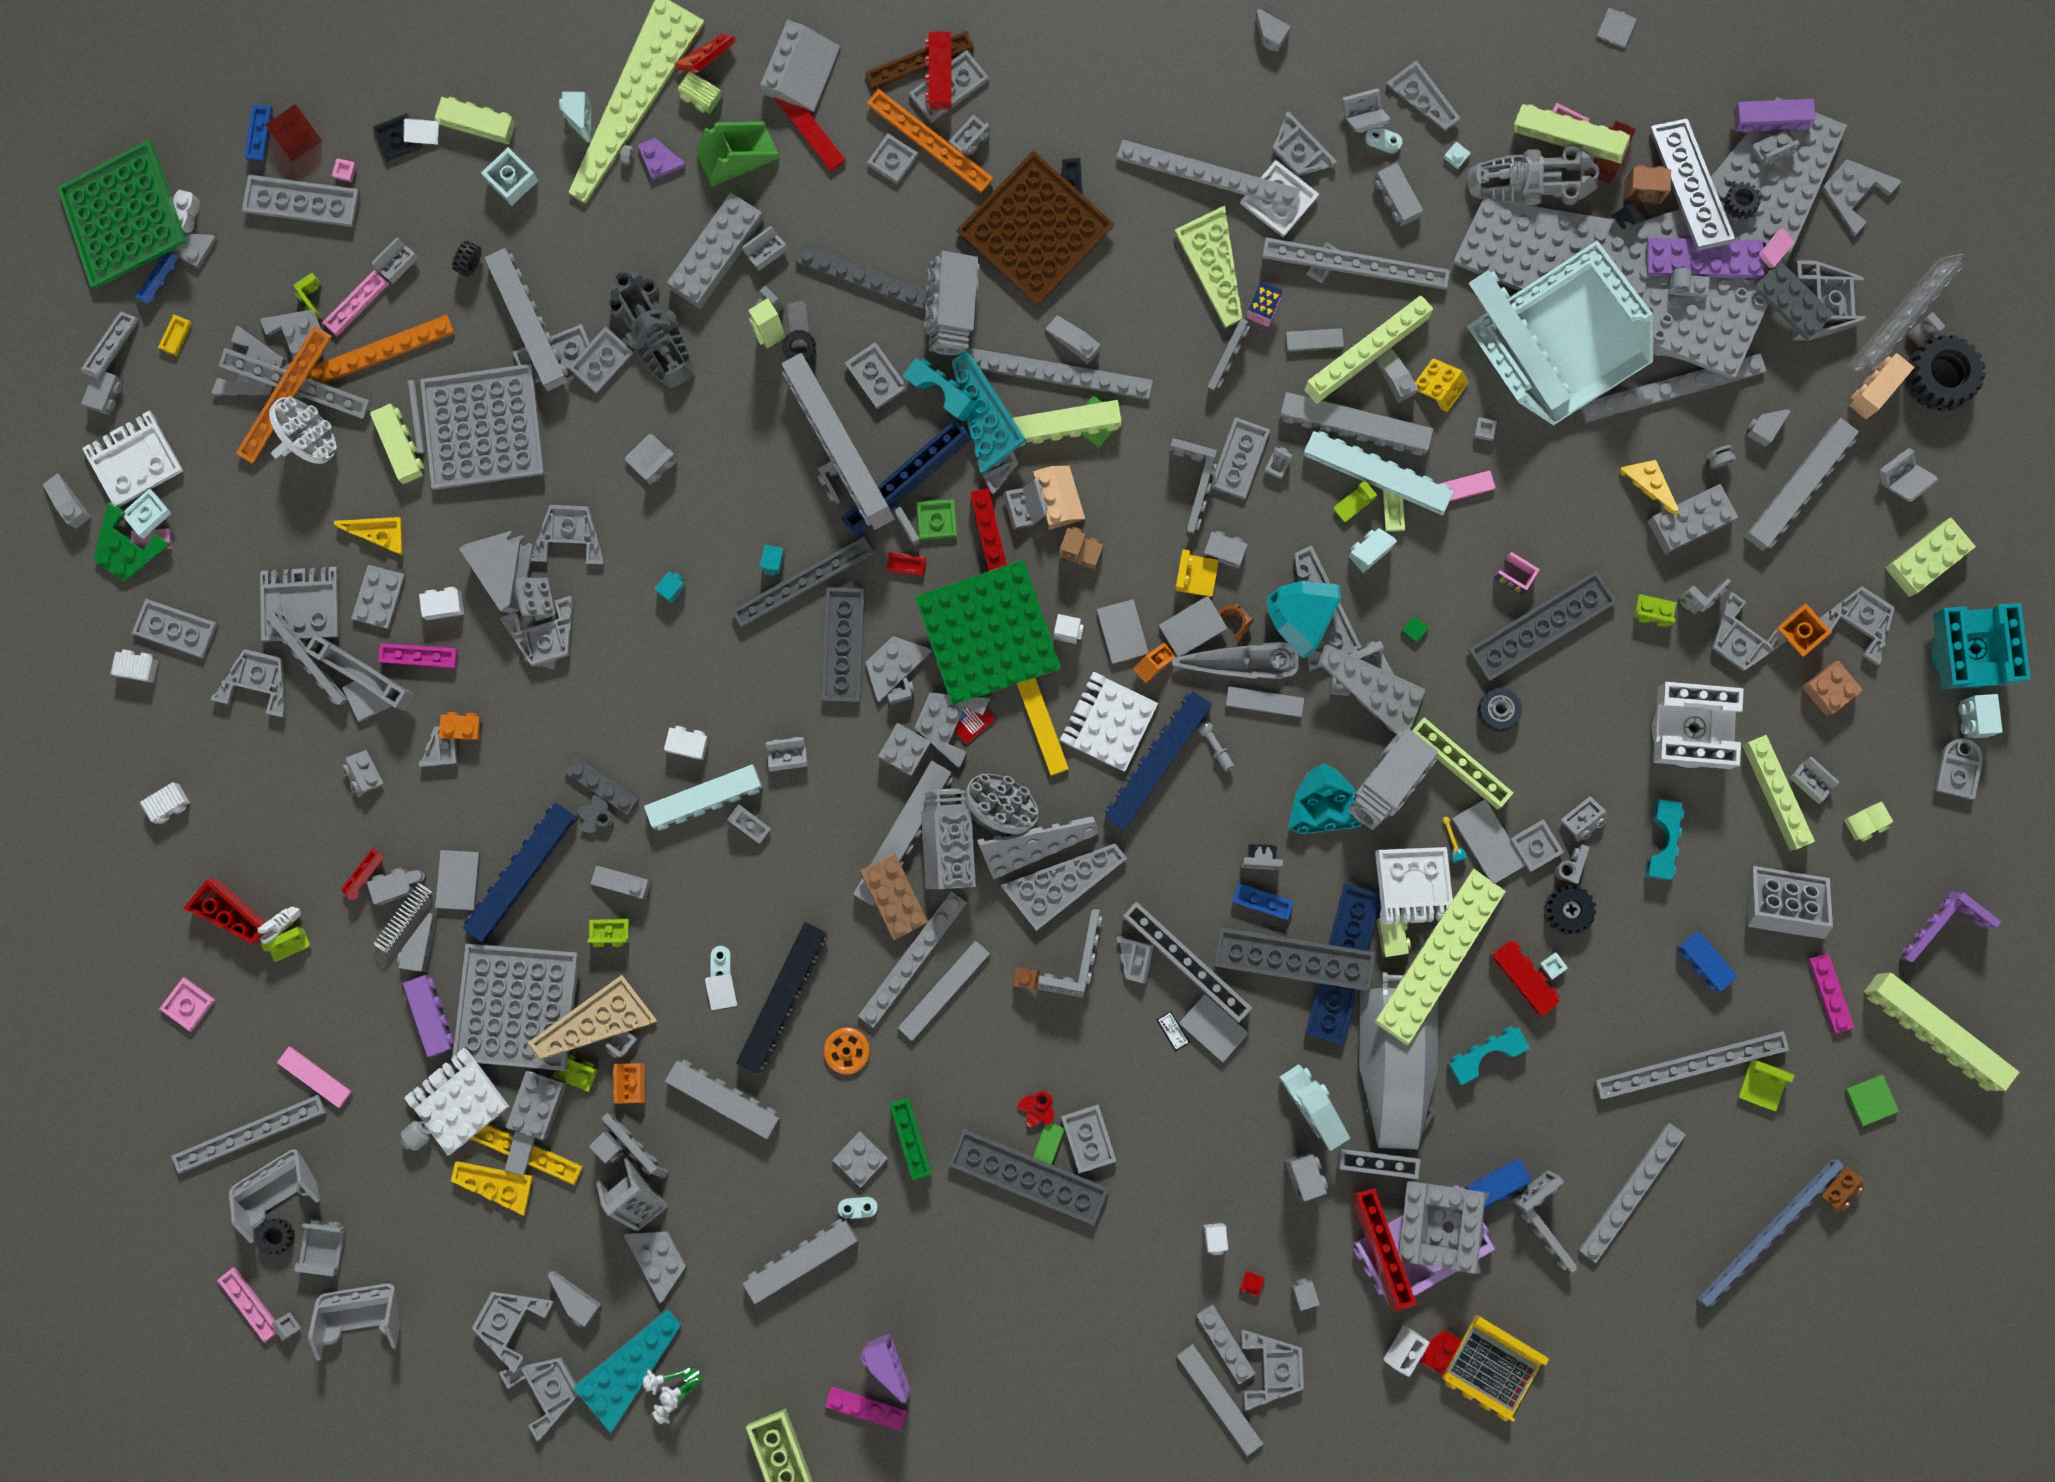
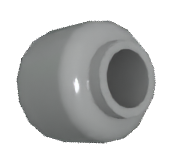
M414 1121L401 1131V1144L405 1149L419 1150L429 1142L431 1132L424 1122Z

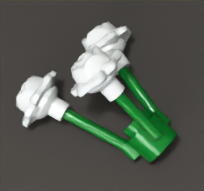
M688 1367L683 1371L663 1377L662 1375L655 1376L650 1370L647 1371V1375L643 1377V1385L646 1391H652L653 1394H656L658 1384L664 1383L665 1380L685 1375L682 1378L684 1385L679 1389L670 1390L668 1387H662L660 1400L664 1407L654 1405L655 1411L652 1413L654 1419L659 1424L664 1422L670 1423L669 1413L673 1408L676 1409L678 1407L677 1403L703 1382L696 1368L690 1370Z

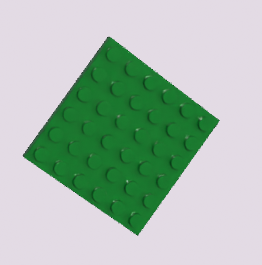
M146 140L57 187L90 287L93 289H97L187 243L153 141Z
M1024 559L915 596L952 706L1061 669Z

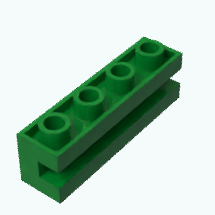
M910 1097L890 1103L912 1180L931 1175L932 1170Z

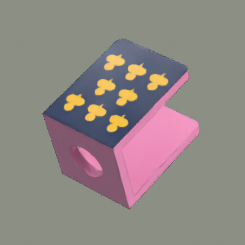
M1260 282L1246 318L1269 327L1283 290Z
M1510 552L1505 560L1531 575L1528 581L1523 585L1502 571H1498L1494 578L1523 595L1540 569Z

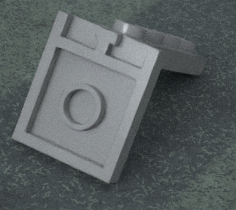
M1173 438L1170 446V451H1173V455L1179 457L1188 455L1191 456L1192 460L1202 462V459L1206 460L1187 531L1194 534V530H1199L1201 519H1198L1199 512H1204L1206 501L1203 500L1204 494H1209L1211 483L1208 482L1210 475L1214 476L1217 466L1213 464L1217 450Z
M1094 909L1091 912L1078 983L1074 982L1075 980L1072 978L1063 977V980L1056 979L1055 975L1044 974V976L1039 975L1037 989L1083 998L1085 986L1090 984L1092 975L1088 970L1089 965L1094 964L1095 954L1092 953V948L1097 946L1099 935H1096L1095 932L1096 927L1100 928L1102 916H1099L1100 910Z
M1547 1170L1527 1188L1512 1198V1201L1522 1210L1521 1216L1528 1224L1531 1222L1535 1227L1533 1232L1539 1239L1543 1238L1547 1243L1544 1246L1549 1253L1557 1256L1558 1260L1556 1262L1564 1271L1567 1269L1573 1273L1577 1269L1576 1264L1533 1209L1535 1205H1541L1546 1200L1545 1197L1550 1193L1557 1192L1561 1188L1560 1185L1564 1183L1559 1175Z

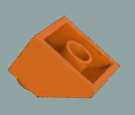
M1807 604L1796 609L1777 627V630L1802 657L1832 633Z

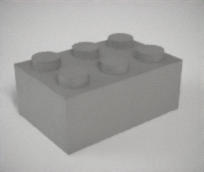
M526 1071L506 1128L542 1140L548 1139L567 1083L534 1071Z
M1304 1153L1284 1160L1299 1199L1307 1201L1327 1194L1325 1189L1328 1188L1325 1177L1320 1176L1318 1169H1321L1318 1157Z

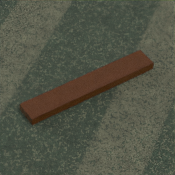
M967 31L952 36V58L959 56L966 50L968 52L974 50ZM923 48L865 72L872 91L928 69L925 66V56H929V50Z

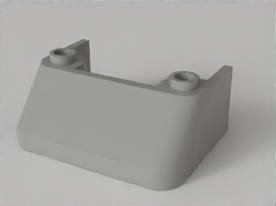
M296 1149L289 1150L239 1181L229 1191L232 1224L250 1243L254 1242L253 1229L263 1224L266 1218V1211L298 1191L301 1196L310 1195L315 1202L320 1201L317 1182L303 1157Z
M387 1283L330 1292L319 1296L315 1303L308 1340L316 1360H321L324 1345L337 1342L341 1337L342 1331L379 1325L382 1334L388 1336L392 1349L396 1348L400 1320L394 1286Z

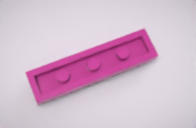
M380 643L378 662L384 664L456 668L458 649Z
M1829 953L1809 958L1808 961L1833 1034L1854 1028Z
M831 1386L825 1405L827 1408L899 1431L902 1429L907 1412L905 1409Z

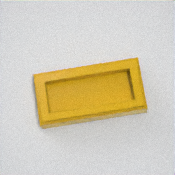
M173 315L158 348L178 356L193 323Z

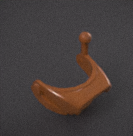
M1239 604L1221 608L1218 611L1221 618L1235 616L1242 620V627L1234 636V639L1238 640V647L1243 646L1241 638L1252 625L1253 618Z

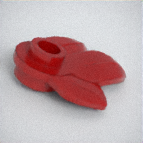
M1040 1091L1036 1095H1027L1017 1106L1018 1109L1027 1112L1026 1121L1028 1127L1037 1126L1042 1121L1050 1125L1055 1115L1052 1108L1053 1097L1047 1091ZM1046 1098L1047 1102L1042 1105L1041 1099Z

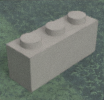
M1398 163L1377 172L1374 180L1375 186L1378 190L1382 191L1385 204L1390 206L1393 211L1392 216L1394 220L1399 222L1400 226H1403L1421 217L1423 208Z

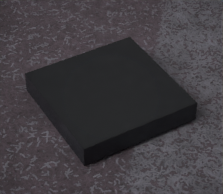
M407 113L373 126L387 162L421 149L420 143L404 141V119H410Z

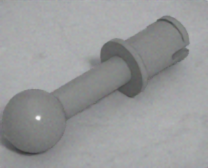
M1208 721L1201 722L1198 726V732L1202 736H1206L1216 752L1214 758L1218 759L1225 772L1234 768L1235 765L1227 754V748L1222 749L1212 733L1213 725Z

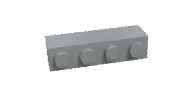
M1339 1148L1337 1168L1418 1179L1420 1159Z

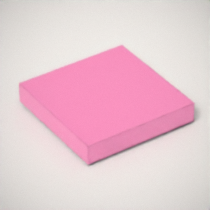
M183 977L159 1009L189 1032H192L215 1002V999Z

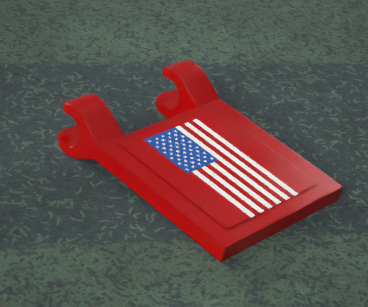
M964 708L954 731L967 744L995 719L987 709L981 715Z

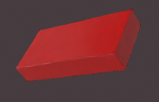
M889 552L886 572L924 577L927 558Z

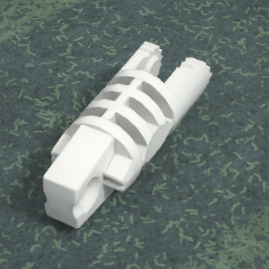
M295 907L286 908L260 926L258 932L265 933L260 938L263 944L268 943L290 927L301 916L300 909Z

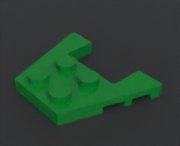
M108 503L93 560L121 580L128 581L143 569L150 560L156 558L164 549H167L171 543L158 534H154L146 548L143 549L116 530L117 525L126 512L113 503Z

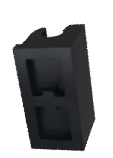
M1640 200L1626 205L1611 215L1622 229L1626 228V225L1623 223L1624 218H1627L1632 226L1650 218Z

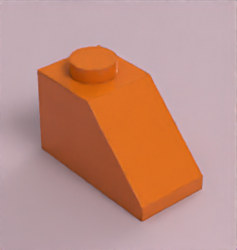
M1164 642L1147 654L1133 670L1147 683L1170 664L1172 658L1177 656Z

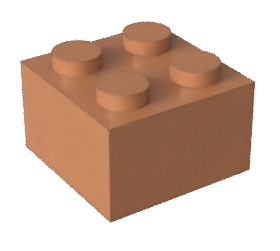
M1645 165L1633 167L1625 179L1624 202L1640 200L1641 203L1661 204L1671 191V169H1666L1663 166L1648 168Z
M1838 660L1831 663L1802 686L1803 690L1826 717L1834 714L1863 691Z

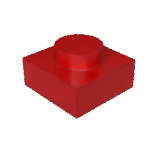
M1246 1270L1239 1289L1258 1297L1265 1278Z

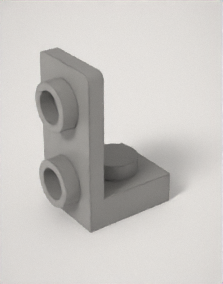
M831 461L818 468L820 474L817 477L822 485L826 484L828 488L826 493L830 501H835L838 505L840 501L827 478L828 476L834 477L838 475Z

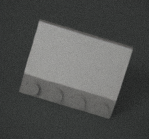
M787 20L760 84L762 94L815 112L841 47L810 28Z
M1753 866L1747 905V926L1825 939L1833 928L1830 878Z

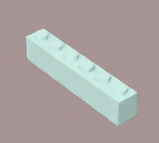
M752 764L644 807L652 828H658V831L668 828L670 823L676 822V824L686 821L687 817L694 815V817L703 815L705 810L709 808L715 810L723 807L725 802H737L741 800L743 795H755L763 787L756 768Z

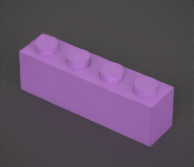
M1814 99L1738 102L1734 109L1735 130L1744 133L1759 130L1762 132L1770 130L1783 131L1785 129L1786 131L1789 129L1807 130L1812 127L1816 120Z
M424 975L403 983L427 1057H434L453 1050L454 1037L448 1031L447 1026L449 1022L446 1015L442 1013V1001L439 996H436L434 990L436 989V983L434 979Z

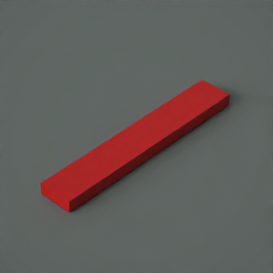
M775 97L773 98L831 172L846 162L844 156L806 108Z

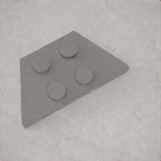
M1288 111L1272 150L1297 176L1335 166L1337 161Z
M892 636L865 662L877 701L883 700L903 678H906L932 653V650Z
M669 1232L625 1234L624 1237L659 1303L664 1301L679 1276L687 1267Z

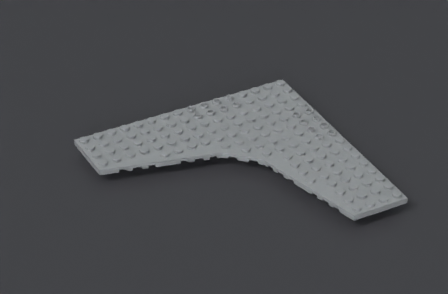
M1815 112L1816 120L1811 128L1807 130H1787L1793 141H1799L1796 152L1789 157H1781L1772 165L1766 164L1764 166H1761L1751 147L1753 144L1781 132V130H1770L1768 132H1762L1761 130L1751 131L1744 136L1711 176L1735 240H1763L1764 249L1778 230L1784 228L1793 241L1796 242L1847 127L1846 124ZM1740 182H1744V184L1748 182L1750 186L1755 185V190L1759 189L1760 191L1758 195L1761 194V203L1758 209L1747 219H1744V217L1738 219V216L1733 218V214H1728V209L1725 210L1724 200L1729 189L1736 183L1739 185ZM1744 196L1735 197L1736 202L1740 205L1747 206L1750 204L1749 200ZM1483 198L1453 264L1479 275L1487 270L1490 273L1494 271L1500 280L1498 283L1521 291L1589 245L1598 241L1654 315V355L1681 359L1734 380L1768 306V302L1753 288L1761 278L1710 277L1709 295L1705 298L1669 294L1670 276H1647L1648 238L1692 239L1681 209L1637 223L1634 226L1629 222L1623 221L1626 228L1622 229L1617 221L1612 219L1523 204L1502 203ZM1794 244L1780 260L1784 265L1787 263ZM1764 262L1765 276L1771 269Z

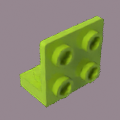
M1750 1061L1738 1097L1766 1109L1776 1111L1786 1082H1793L1795 1075L1759 1061Z

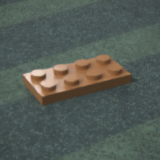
M895 853L860 870L861 876L893 940L928 922Z

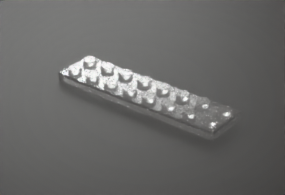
M1964 254L1940 257L1847 367L1852 371L1874 370L1879 367L1881 360L1891 353L1892 347L1905 336L1904 333L1916 323V319L1920 314H1923L1928 309L1931 301L1940 295L1943 287L1952 281L1951 278L1963 268V264L1968 258Z

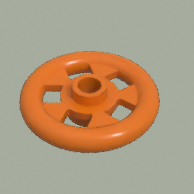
M840 1028L831 1033L827 1038L823 1049L824 1058L827 1065L837 1073L845 1075L856 1073L868 1062L870 1056L869 1042L860 1031L854 1028ZM850 1036L857 1039L855 1045L848 1041ZM840 1037L843 1042L836 1047L834 1042ZM845 1047H848L850 1049V1053L848 1055H845L843 1053V1049ZM857 1048L862 1049L861 1058L855 1057ZM837 1052V1055L840 1058L837 1061H834L832 1057V1053ZM852 1060L853 1066L844 1067V1061Z

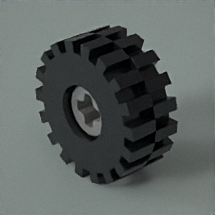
M1568 885L1554 890L1548 896L1549 899L1544 905L1546 906L1544 914H1547V922L1551 923L1552 929L1555 928L1557 932L1566 935L1583 932L1591 926L1590 924L1595 920L1594 915L1597 914V910H1594L1596 902L1592 901L1593 896L1588 895V891L1581 889L1580 886ZM1569 904L1576 909L1573 915L1566 911L1569 908Z

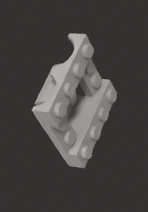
M1407 1181L1399 1249L1401 1262L1480 1274L1479 1249L1485 1233L1483 1212L1489 1193ZM1448 1221L1454 1226L1451 1233H1447L1444 1228Z

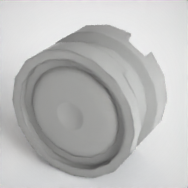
M1731 445L1717 448L1706 454L1707 460H1710L1709 466L1711 469L1725 466L1727 463L1736 460L1735 455L1731 452L1733 450Z

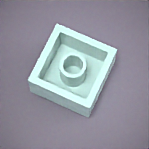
M509 148L481 172L485 180L511 206L538 182L534 172Z
M1998 694L1975 695L1960 701L1958 710L1962 716L1961 732L1964 734L1965 739L1988 738L2002 733Z

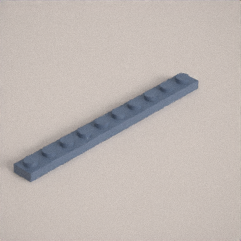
M1832 1159L1708 1286L1697 1300L1707 1307L1714 1305L1718 1301L1720 1293L1730 1289L1733 1285L1732 1281L1736 1277H1741L1746 1272V1267L1750 1263L1758 1260L1760 1257L1759 1253L1763 1249H1768L1773 1244V1239L1786 1231V1225L1790 1221H1795L1801 1215L1800 1211L1813 1203V1197L1817 1193H1822L1828 1187L1827 1183L1841 1174V1169L1844 1165L1839 1160Z

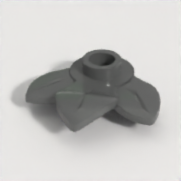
M598 795L592 796L591 805L577 808L579 816L584 820L580 828L584 832L594 833L600 828L607 829L613 823V815L608 811L607 802ZM603 816L607 817V821L605 823L601 822V818Z

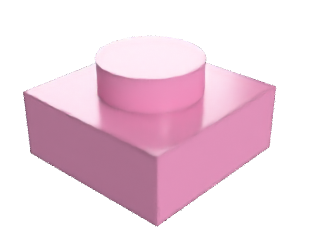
M337 158L332 176L335 179L352 182L357 165L355 162Z

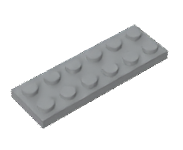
M248 175L242 211L250 214L354 227L360 191L353 188Z

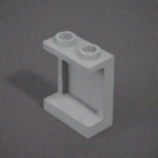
M309 1219V1222L302 1224L305 1230L300 1260L298 1263H295L294 1271L326 1276L339 1275L347 1227H342L339 1222H329L327 1225L321 1224L322 1220Z

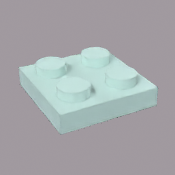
M149 488L124 511L126 513L123 517L135 532L144 539L171 512L155 492Z

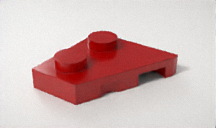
M1442 1330L1435 1337L1427 1340L1430 1343L1419 1362L1444 1375L1462 1340Z

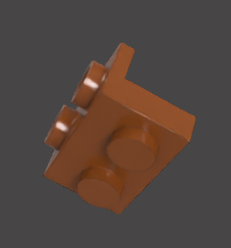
M1846 1167L1823 1193L1822 1198L1830 1203L1832 1210L1839 1215L1841 1211L1845 1212L1852 1203L1850 1201L1854 1196L1858 1197L1863 1192L1864 1181L1859 1175Z

